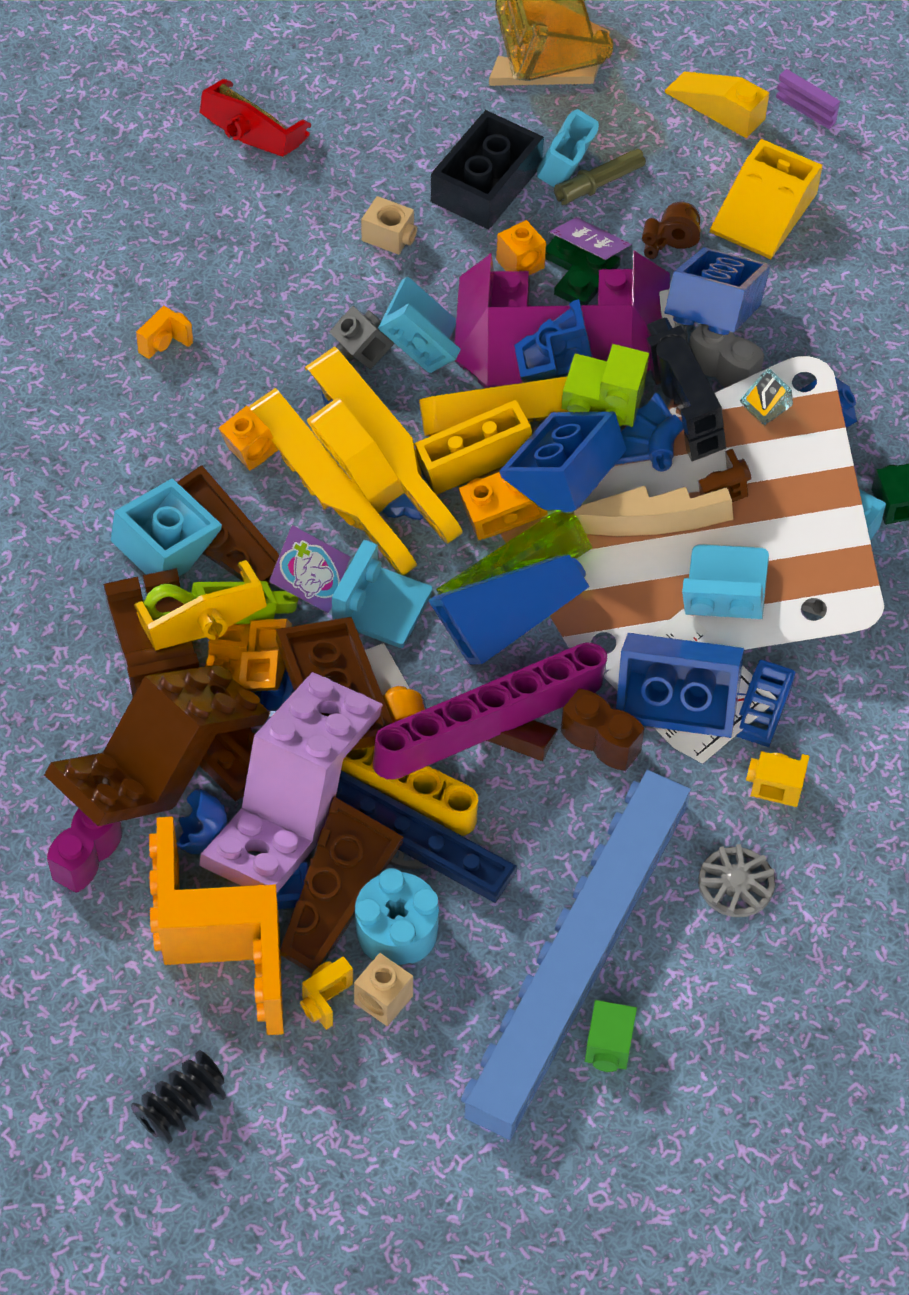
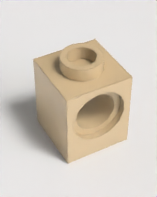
M376 196L361 219L362 241L399 255L406 244L410 246L413 243L417 234V226L414 225V209Z
M381 953L375 957L354 982V1003L387 1027L413 997V975Z

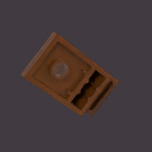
M213 665L144 676L102 753L51 762L44 776L97 826L168 811L177 805L216 734L264 725L271 712L260 703V699L256 694L240 686L233 679L232 673L222 666Z

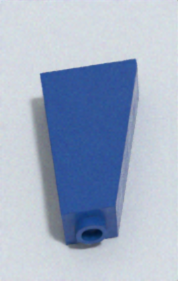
M563 555L436 595L428 601L466 661L470 665H478L488 661L590 586L584 578L586 572L581 563L570 555Z

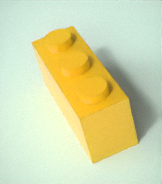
M513 400L414 443L421 469L432 491L438 495L503 467L532 435V429L517 400Z

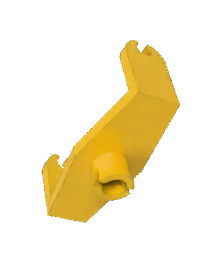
M247 560L238 563L239 568L242 570L240 573L245 584L201 595L153 621L142 601L135 603L134 606L137 610L136 613L155 651L205 637L214 640L216 639L215 634L218 633L219 637L223 636L229 626L266 607L267 603L262 584Z

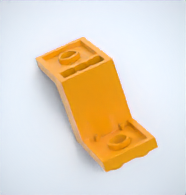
M173 816L156 817L157 833L149 834V851L153 870L149 872L150 893L153 895V907H150L151 933H153L154 951H162L164 965L254 960L257 1022H266L267 1035L284 1034L280 930L276 884L179 890V852Z

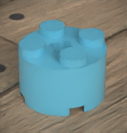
M395 868L386 869L379 876L371 879L359 892L355 905L356 935L363 952L372 960L381 953L397 965L413 964L426 957L433 949L437 940L439 915L437 894L423 879L410 873L401 872Z

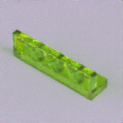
M556 510L436 590L438 594H442L555 556L570 555L572 558L577 559L593 547L578 517Z

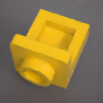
M344 956L333 963L327 961L313 971L310 978L302 982L303 1000L300 1001V1005L311 1022L314 1023L319 1020L326 1030L333 1026V1011L327 1001L353 985V968Z

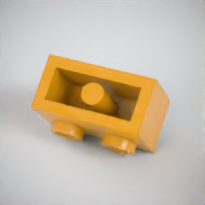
M500 472L485 478L473 479L467 485L458 488L463 507L478 541L496 536L548 515L547 510H543L501 478Z

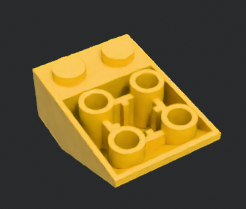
M760 139L745 160L710 228V233L771 260L817 195L823 165L764 139Z

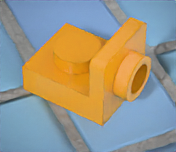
M163 305L136 331L138 353L150 359L157 351L163 352L166 350L172 338L189 347L193 344L191 322L182 313H176Z

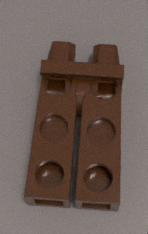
M177 568L143 575L146 596L154 587L161 584H172L180 587ZM138 576L103 584L107 607L129 676L132 697L135 695L144 676L200 668L192 641L155 651L136 613L137 610L134 606L135 603L140 601L144 603ZM165 597L157 602L156 609L162 613L172 612L184 604L173 597Z

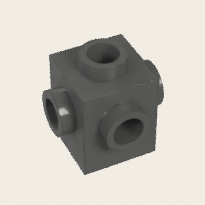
M352 306L329 331L339 342L336 348L349 361L356 358L370 370L395 344L378 329L381 320L370 310L363 314L355 306Z

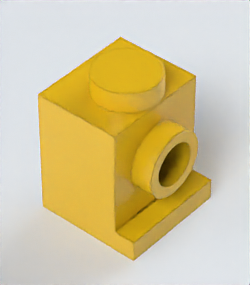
M761 751L759 759L751 758L746 781L753 782L750 796L797 807L810 756L802 754L801 759L796 760L782 753Z

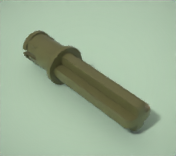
M640 149L632 150L590 171L586 169L580 170L573 178L555 185L554 193L557 200L561 201L562 205H567L581 196L595 194L597 188L643 167L646 163L643 152Z

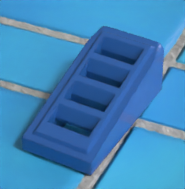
M765 660L758 661L739 715H742L739 728L743 730L736 737L770 747L793 687L796 674L794 670ZM756 689L771 692L778 700L756 694ZM752 701L770 706L766 711L773 714L769 715L751 709ZM747 714L757 716L754 721L767 725V730L744 723Z

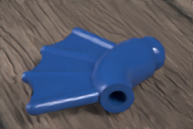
M655 393L645 406L638 409L633 427L627 426L621 431L627 451L615 465L650 460L652 467L657 471L663 472L671 468L674 457V441L682 432L683 423L676 415L671 414L659 393Z

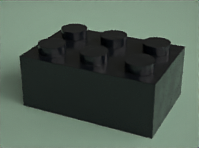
M485 110L432 171L430 202L489 230L536 174L538 166L543 159L544 137Z

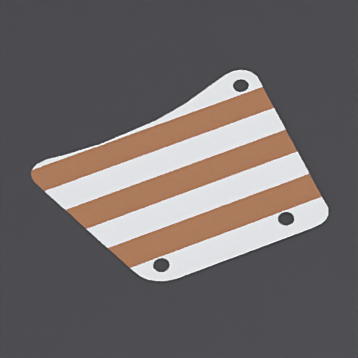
M811 356L790 358L716 392L715 395L722 406L726 449L692 462L686 451L683 429L674 441V457L670 469L663 472L657 471L652 467L650 460L615 465L582 503L584 505L642 486L646 487L649 498L683 487L687 488L690 499L700 496L698 480L705 478L712 472L727 470L725 451L733 449L738 460L744 459L751 473V480L747 481L748 497L732 502L733 520L698 529L658 535L605 536L578 534L573 511L547 510L548 515L501 533L502 538L521 568L563 555H570L583 566L586 572L584 578L590 587L550 615L569 648L586 642L591 643L592 638L598 633H610L616 639V647L611 653L607 654L608 659L605 670H610L620 662L621 649L628 633L651 636L684 609L683 581L684 578H689L692 549L696 545L764 548L769 553L763 619L692 615L708 631L696 642L740 647L747 650L852 633L868 629L880 619L884 610V602L835 375L827 363ZM801 372L812 373L817 379V384L811 391H797L792 385L794 376ZM768 373L786 391L767 415L763 416L746 400V397L765 374ZM677 407L669 409L672 415H676L682 421V416L676 413ZM502 467L493 470L489 473H486L482 476H479L477 478H485L487 476L499 472L502 469ZM811 598L820 599L827 606L825 616L816 621L806 619L801 613L802 604Z

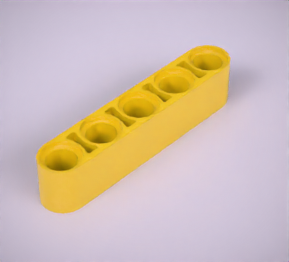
M567 376L422 398L419 400L424 436L430 437L513 400H517L528 422L545 420L551 412H569L568 410L561 409L563 389Z
M375 746L351 750L343 759L342 771L459 835H468L475 829L478 794L469 785L430 766H426L398 779L380 777L373 769Z

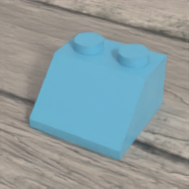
M170 479L114 511L111 542L146 575L177 568L178 575L181 576L188 572L220 532L222 524L174 479Z

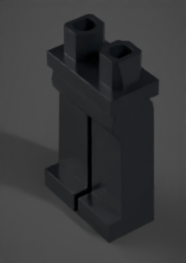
M662 318L647 325L649 335L647 345L652 378L656 385L661 384L664 395L674 400L682 416L685 446L691 461L693 462L726 449L722 406L690 346L686 342V335L682 326L679 325L672 328L668 318Z

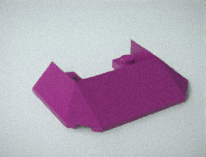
M634 250L633 269L599 270L598 305H581L593 358L608 361L612 344L649 353L647 325L662 319L659 292L670 289V273ZM492 253L459 277L455 344L461 350L454 361L462 369L466 368L478 378V383L484 388L523 383L520 377L514 345L526 336L535 334L539 330L540 325L548 319L554 321L570 309L569 306H528L529 271H494ZM648 358L647 372L651 369L650 359H649V358Z

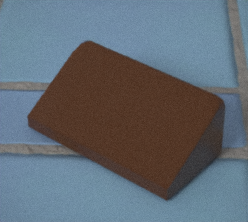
M532 720L514 729L501 732L500 735L486 741L543 762L558 729Z

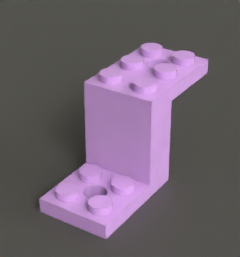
M312 672L254 735L242 808L201 853L199 866L241 886L276 884V891L278 892L316 847L322 828H324L329 815V808L333 797H336L343 759L380 717L383 704ZM321 713H328L331 715L327 717L322 715ZM258 851L261 852V854L254 856L249 854L248 852Z

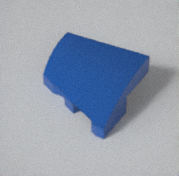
M579 299L569 303L570 309L554 321L548 319L540 325L539 330L535 334L526 336L514 345L520 377L523 383L568 376L575 353L592 357Z

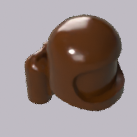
M679 201L672 203L665 209L660 222L655 218L647 219L642 234V241L645 243L644 255L649 259H654L658 256L659 250H662L666 244L677 249H686L698 244L701 229L700 214L696 207L688 202Z

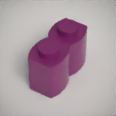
M78 808L73 816L71 827L61 832L49 847L47 861L52 880L75 893L88 886L98 871L99 862L109 857L118 847L122 838L121 822L97 826Z

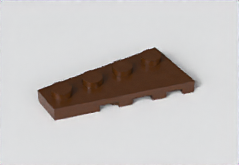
M203 465L180 479L177 483L222 524L220 532L202 554L242 581L240 573L242 570L239 568L238 563L247 560L259 581H267L268 585H270L269 580L279 558V553Z
M333 797L329 808V815L324 828H322L311 866L308 868L300 898L296 903L286 931L280 955L311 974L318 966L325 963L355 917V905L359 892L365 884L379 876L387 868L402 845L403 836L338 798Z

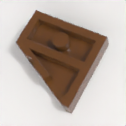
M251 728L216 734L199 764L235 802L244 796L255 733H252Z

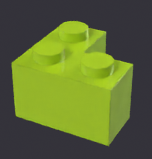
M612 344L608 361L575 353L563 389L561 409L568 410L569 412H615L619 426L633 427L644 392L649 353Z

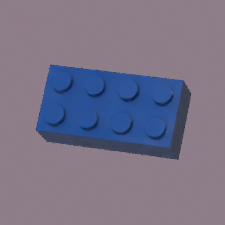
M703 247L674 271L664 314L674 316L673 320L680 324L694 325L697 322L708 325V330L717 334L728 335L729 332H735L761 306L771 265Z

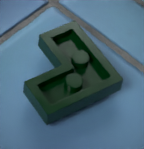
M555 236L546 246L545 259L568 270L554 287V295L570 303L579 299L581 305H588L598 293L599 270L617 269L620 266L621 258L616 255L605 260L558 236Z

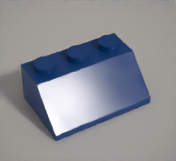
M551 412L499 471L501 478L543 510H560L561 512L577 510L627 451L616 413Z
M628 633L621 649L616 709L634 716L643 726L732 738L741 682L744 648Z

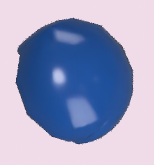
M196 788L186 798L192 807L191 814L186 817H179L178 819L183 831L178 840V848L189 854L200 855L227 825V812L225 806L217 798L202 789Z

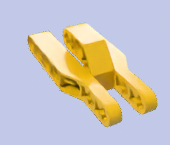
M334 346L304 367L319 384L325 398L328 401L333 400L307 418V422L313 432L276 388L248 407L270 429L273 436L272 442L282 455L281 458L292 472H297L302 480V484L308 489L309 493L318 498L323 507L322 509L325 510L328 507H332L349 525L364 531L373 543L378 544L379 551L396 572L404 576L417 567V563L406 546L379 514L390 502L405 493L446 544H449L463 534V531L455 517L422 479L420 462L411 435L344 355Z

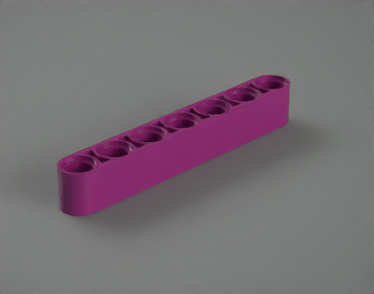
M587 642L576 645L381 728L375 738L373 769L375 773L385 779L401 778L498 736L501 732L514 729L564 707L578 689L596 693L602 686L608 658L605 649L600 645Z

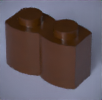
M578 689L563 707L561 733L573 745L584 750L593 751L597 758L607 766L626 771L641 753L645 730L643 725L629 713L611 709L610 705L596 693Z

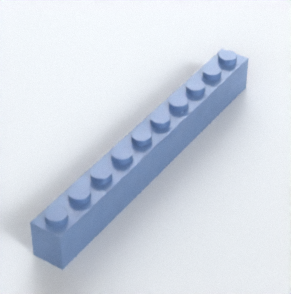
M646 770L640 783L633 781L625 798V803L628 804L623 814L616 812L610 823L608 834L611 836L607 844L603 845L600 843L593 854L590 863L593 869L589 877L582 875L575 887L573 898L576 900L571 910L564 908L557 920L555 931H558L553 943L549 941L544 943L537 958V964L540 966L535 976L528 974L523 981L518 994L521 1001L517 1009L513 1010L510 1008L505 1014L499 1029L503 1033L497 1045L490 1043L480 1064L484 1068L478 1080L471 1078L463 1092L461 1102L465 1103V1119L511 1141L688 807L690 788L649 770Z

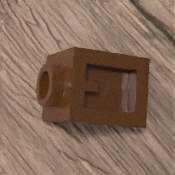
M733 449L725 451L727 470L712 472L705 478L698 480L700 496L727 488L732 502L748 497L747 481L751 480V473L744 459L738 460Z

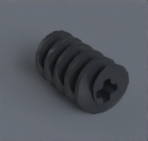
M201 1050L195 1053L196 1062L188 1059L182 1063L183 1073L174 1070L168 1074L170 1084L164 1081L158 1082L155 1085L156 1095L148 1091L141 1096L143 1106L138 1103L131 1104L133 1113L145 1129L154 1137H160L168 1144L173 1141L168 1128L173 1126L182 1133L186 1130L182 1119L183 1116L186 1115L195 1122L200 1119L196 1110L198 1104L208 1111L213 1109L209 1095L214 1094L221 1100L226 1098L222 1086L225 1082L221 1071L214 1061Z

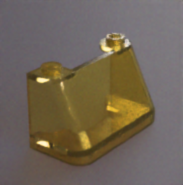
M495 0L496 14L514 79L531 81L601 65L612 54L613 40L605 30H598L593 34L585 0Z

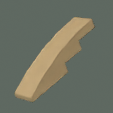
M642 486L581 505L580 508L573 511L578 534L605 536L658 535L698 529L734 519L732 499L727 488L690 499L686 487L649 498L646 487Z

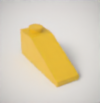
M684 71L665 89L666 94L744 138H747L766 118L769 92L742 77Z

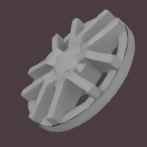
M736 844V847L727 848L722 846L703 862L698 877L699 890L706 903L717 912L731 917L751 916L763 910L773 896L775 889L774 869L770 867L764 855L760 856L752 850L742 848L741 844ZM736 855L737 864L731 865L728 856ZM743 856L752 859V861L744 864ZM717 859H721L722 866L712 864ZM759 866L764 870L756 874L751 872ZM707 872L721 878H705V874ZM768 879V889L759 883ZM707 887L720 889L715 898L711 896ZM750 891L762 897L759 903L750 894ZM725 894L733 897L729 907L720 904ZM739 898L750 906L748 908L735 909Z

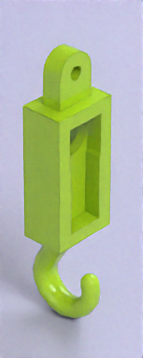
M260 581L267 606L235 624H250V620L274 619L275 614L293 613L297 609L298 597L287 591H271L267 581ZM193 582L191 593L176 585L161 584L154 587L147 594L144 605L155 621L170 613H162L156 609L157 602L162 598L173 597L186 604L201 595L245 583Z

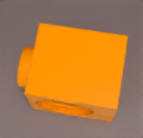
M527 220L497 234L496 260L505 271H529L530 276L545 268L546 241Z
M247 405L218 428L229 450L249 471L262 464L278 451L272 442L273 436L270 429Z

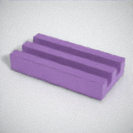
M785 69L779 75L781 82L777 86L779 92L776 94V98L827 129H830L836 123L840 100L788 69Z

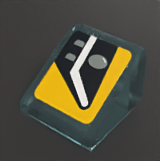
M768 368L740 399V403L765 426L793 405L792 390Z

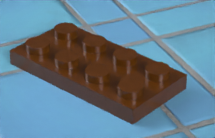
M352 617L276 629V642L294 691L313 672L383 704L380 717L352 750L375 746L377 732L381 728L392 724L393 721ZM321 713L322 715L327 717L331 715L328 713Z

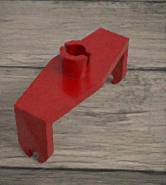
M224 78L202 91L199 113L223 129L227 137H233L234 141L239 140L247 145L284 157L298 148L310 135V132L306 131V129L311 128V123L304 119L284 129L251 104L230 97L232 91L228 90V88L233 87V82Z

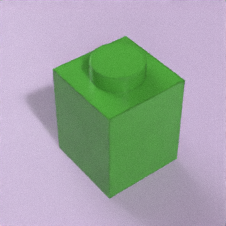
M595 1000L585 1062L593 1063V1067L604 1072H614L618 1068L627 1069L637 1007Z

